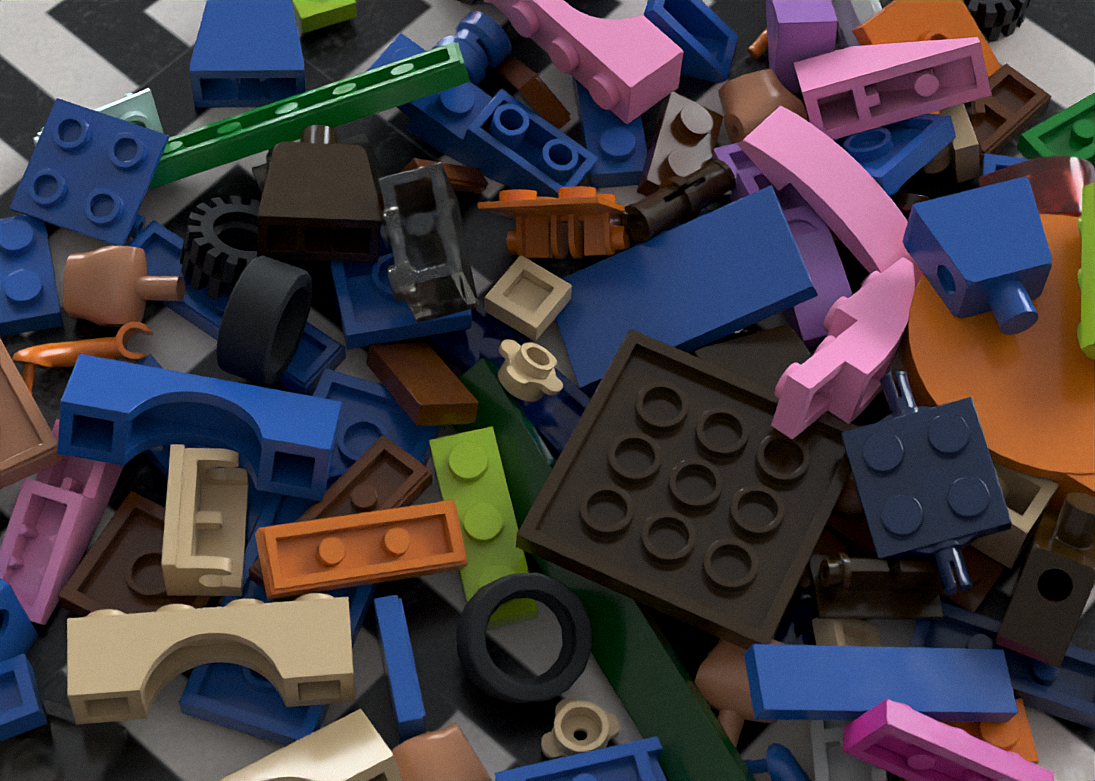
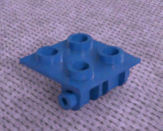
M56 98L9 209L113 246H124L129 237L134 239L145 228L146 218L139 215L138 211L169 140V136Z

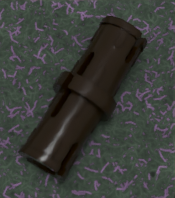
M715 159L685 177L677 175L664 180L659 185L657 192L624 208L625 211L622 212L621 219L627 234L634 241L643 243L678 222L680 225H683L698 218L701 209L721 198L732 195V190L736 188L734 173L724 161Z

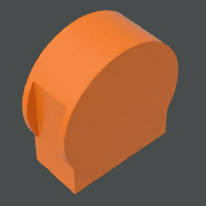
M1039 214L1052 256V267L1042 294L1035 300H1032L1039 315L1037 322L1023 332L1006 335L1002 333L992 311L963 319L954 316L925 275L922 274L912 298L909 320L890 373L898 397L901 396L896 383L895 372L906 371L908 373L909 384L917 407H936L972 397L992 461L1021 473L1051 479L1059 484L1048 508L1061 511L1067 495L1071 492L1085 493L1095 497V360L1089 358L1083 352L1077 337V326L1081 322V291L1077 279L1078 271L1081 268L1082 239L1078 230L1079 218L1065 215Z

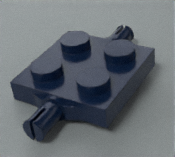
M906 371L895 372L896 383L901 397H898L891 373L887 374L879 381L883 387L891 414L878 423L841 433L842 442L877 559H887V563L911 556L935 557L944 587V594L950 595L957 592L951 567L954 568L960 591H966L973 587V583L970 581L961 549L967 547L977 538L1009 530L1012 525L973 399L968 397L936 407H917L909 384L908 373Z

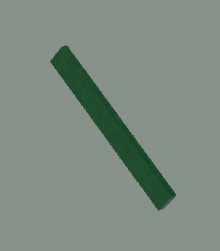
M481 358L458 378L479 402L475 422L455 424L453 426L458 434L493 426L519 531L556 461L515 396L510 394L501 385L498 379V369L495 364ZM532 554L544 575L562 581L581 599L591 620L593 646L591 653L643 738L658 737L663 748L658 763L669 781H756L647 606Z

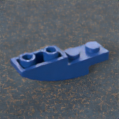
M400 33L367 71L414 56L426 50ZM468 82L397 106L399 110L411 117L407 130L433 148L465 166L479 168L483 176L512 189L537 191V197L558 198L559 188L578 186L599 159L503 89L492 98L474 84Z

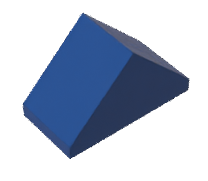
M648 0L644 16L684 51L680 75L714 83L727 80L738 35L702 0Z

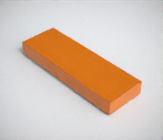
M455 500L261 527L255 533L267 600L459 571L468 565Z

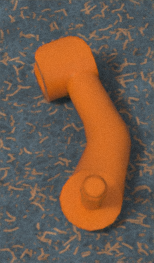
M129 322L119 329L116 337L36 345L19 350L13 355L12 360L14 363L24 365L21 377L32 395L33 392L31 391L36 368L75 366L79 354L106 359L125 357L128 361L137 363L148 355L128 351L127 342L129 338L137 333H143L148 336H152L154 333L146 324Z

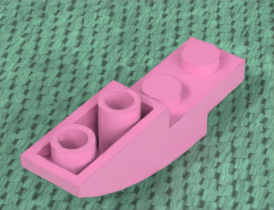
M902 257L882 273L874 271L865 280L859 291L849 298L845 296L840 297L832 305L823 323V328L828 331L827 337L821 342L811 358L802 365L796 362L791 364L777 383L774 395L780 400L771 423L772 427L789 438L794 439L827 411L850 424L868 407L882 387L879 380L887 375L891 369L909 320V309L915 292L914 267L911 261Z

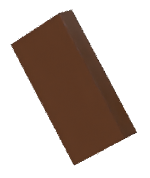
M428 343L369 345L367 366L416 426L470 424L475 422L479 402Z

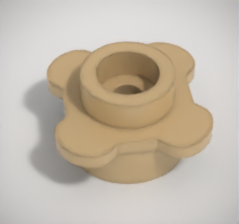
M504 340L498 350L505 358V361L498 371V379L510 394L521 400L534 402L540 400L544 393L550 396H556L560 393L563 383L556 377L554 367L557 364V360L547 349L535 343H525L520 346L513 340Z
M575 698L563 699L555 708L554 727L551 732L546 733L542 737L541 748L544 755L551 760L606 748L609 740L619 734V720L613 713L604 712L592 702L579 701ZM584 731L587 734V738L582 741L577 740L574 737V733Z

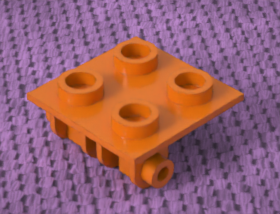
M562 187L558 189V198L537 197V191L503 190L499 192V201L478 202V209L516 220V230L509 231L506 239L507 250L510 255H522L529 260L553 258V255L556 259H564L567 256L569 244V250L573 258H582L583 256L611 257L618 254L620 250L630 248L631 237L627 234L625 226L621 225V214L625 211L624 208L626 206L616 203V195L596 194V188Z

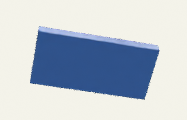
M771 185L562 278V280L572 285L571 300L557 315L555 320L578 386L587 397L595 393L629 329L688 353L818 296L778 197Z

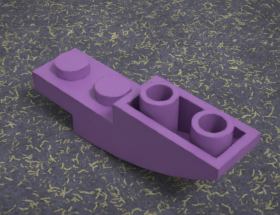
M740 142L713 148L712 160L719 159L729 165L736 178V188L732 190L733 193L729 196L732 202L772 185L818 296L784 310L782 313L789 326L795 330L806 348L820 345L828 334V331L823 328L828 311L840 297L845 296L849 298L853 295L827 224L791 183H788L778 191L738 146Z

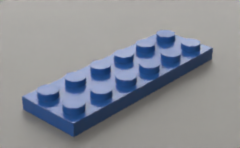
M327 368L324 369L313 396L342 402L335 449L325 492L382 435L386 436L426 467L431 455L429 440L438 438L442 425L416 426L384 385ZM270 493L245 550L242 596H225L221 607L238 599H256L263 603L278 602L276 599L267 600L266 591L250 579L248 568L259 558L255 533L261 527L294 523L316 502L315 500ZM379 583L328 590L324 593L333 598L348 597L352 649ZM225 662L209 663L194 667L179 700L182 714L282 746H287L319 730L330 704L286 707L276 688L264 676L248 667Z

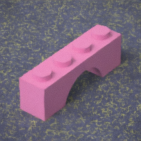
M483 0L487 3L491 2L509 18L512 26L521 36L525 38L530 37L548 53L553 64L561 72L570 73L588 89L593 100L605 110L610 109L626 125L668 96L671 91L679 88L684 51L643 15L617 20L601 19L574 9L565 0Z

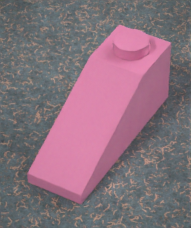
M978 37L851 46L794 62L809 122L833 140L992 96L981 43Z

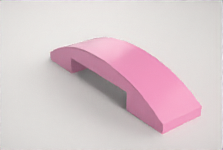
M779 106L738 144L778 191L788 183H791L870 274L860 283L861 285L874 271L882 273L900 258L904 257L913 263L916 289L923 272L902 242L908 223L907 219L875 179L833 139L799 115Z

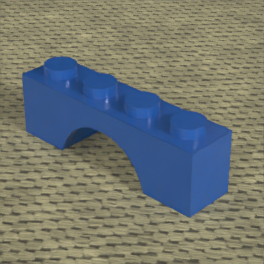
M79 354L61 399L57 454L124 466L139 453L167 444L183 443L229 449L239 453V463L251 475L256 490L322 502L333 459L342 402Z

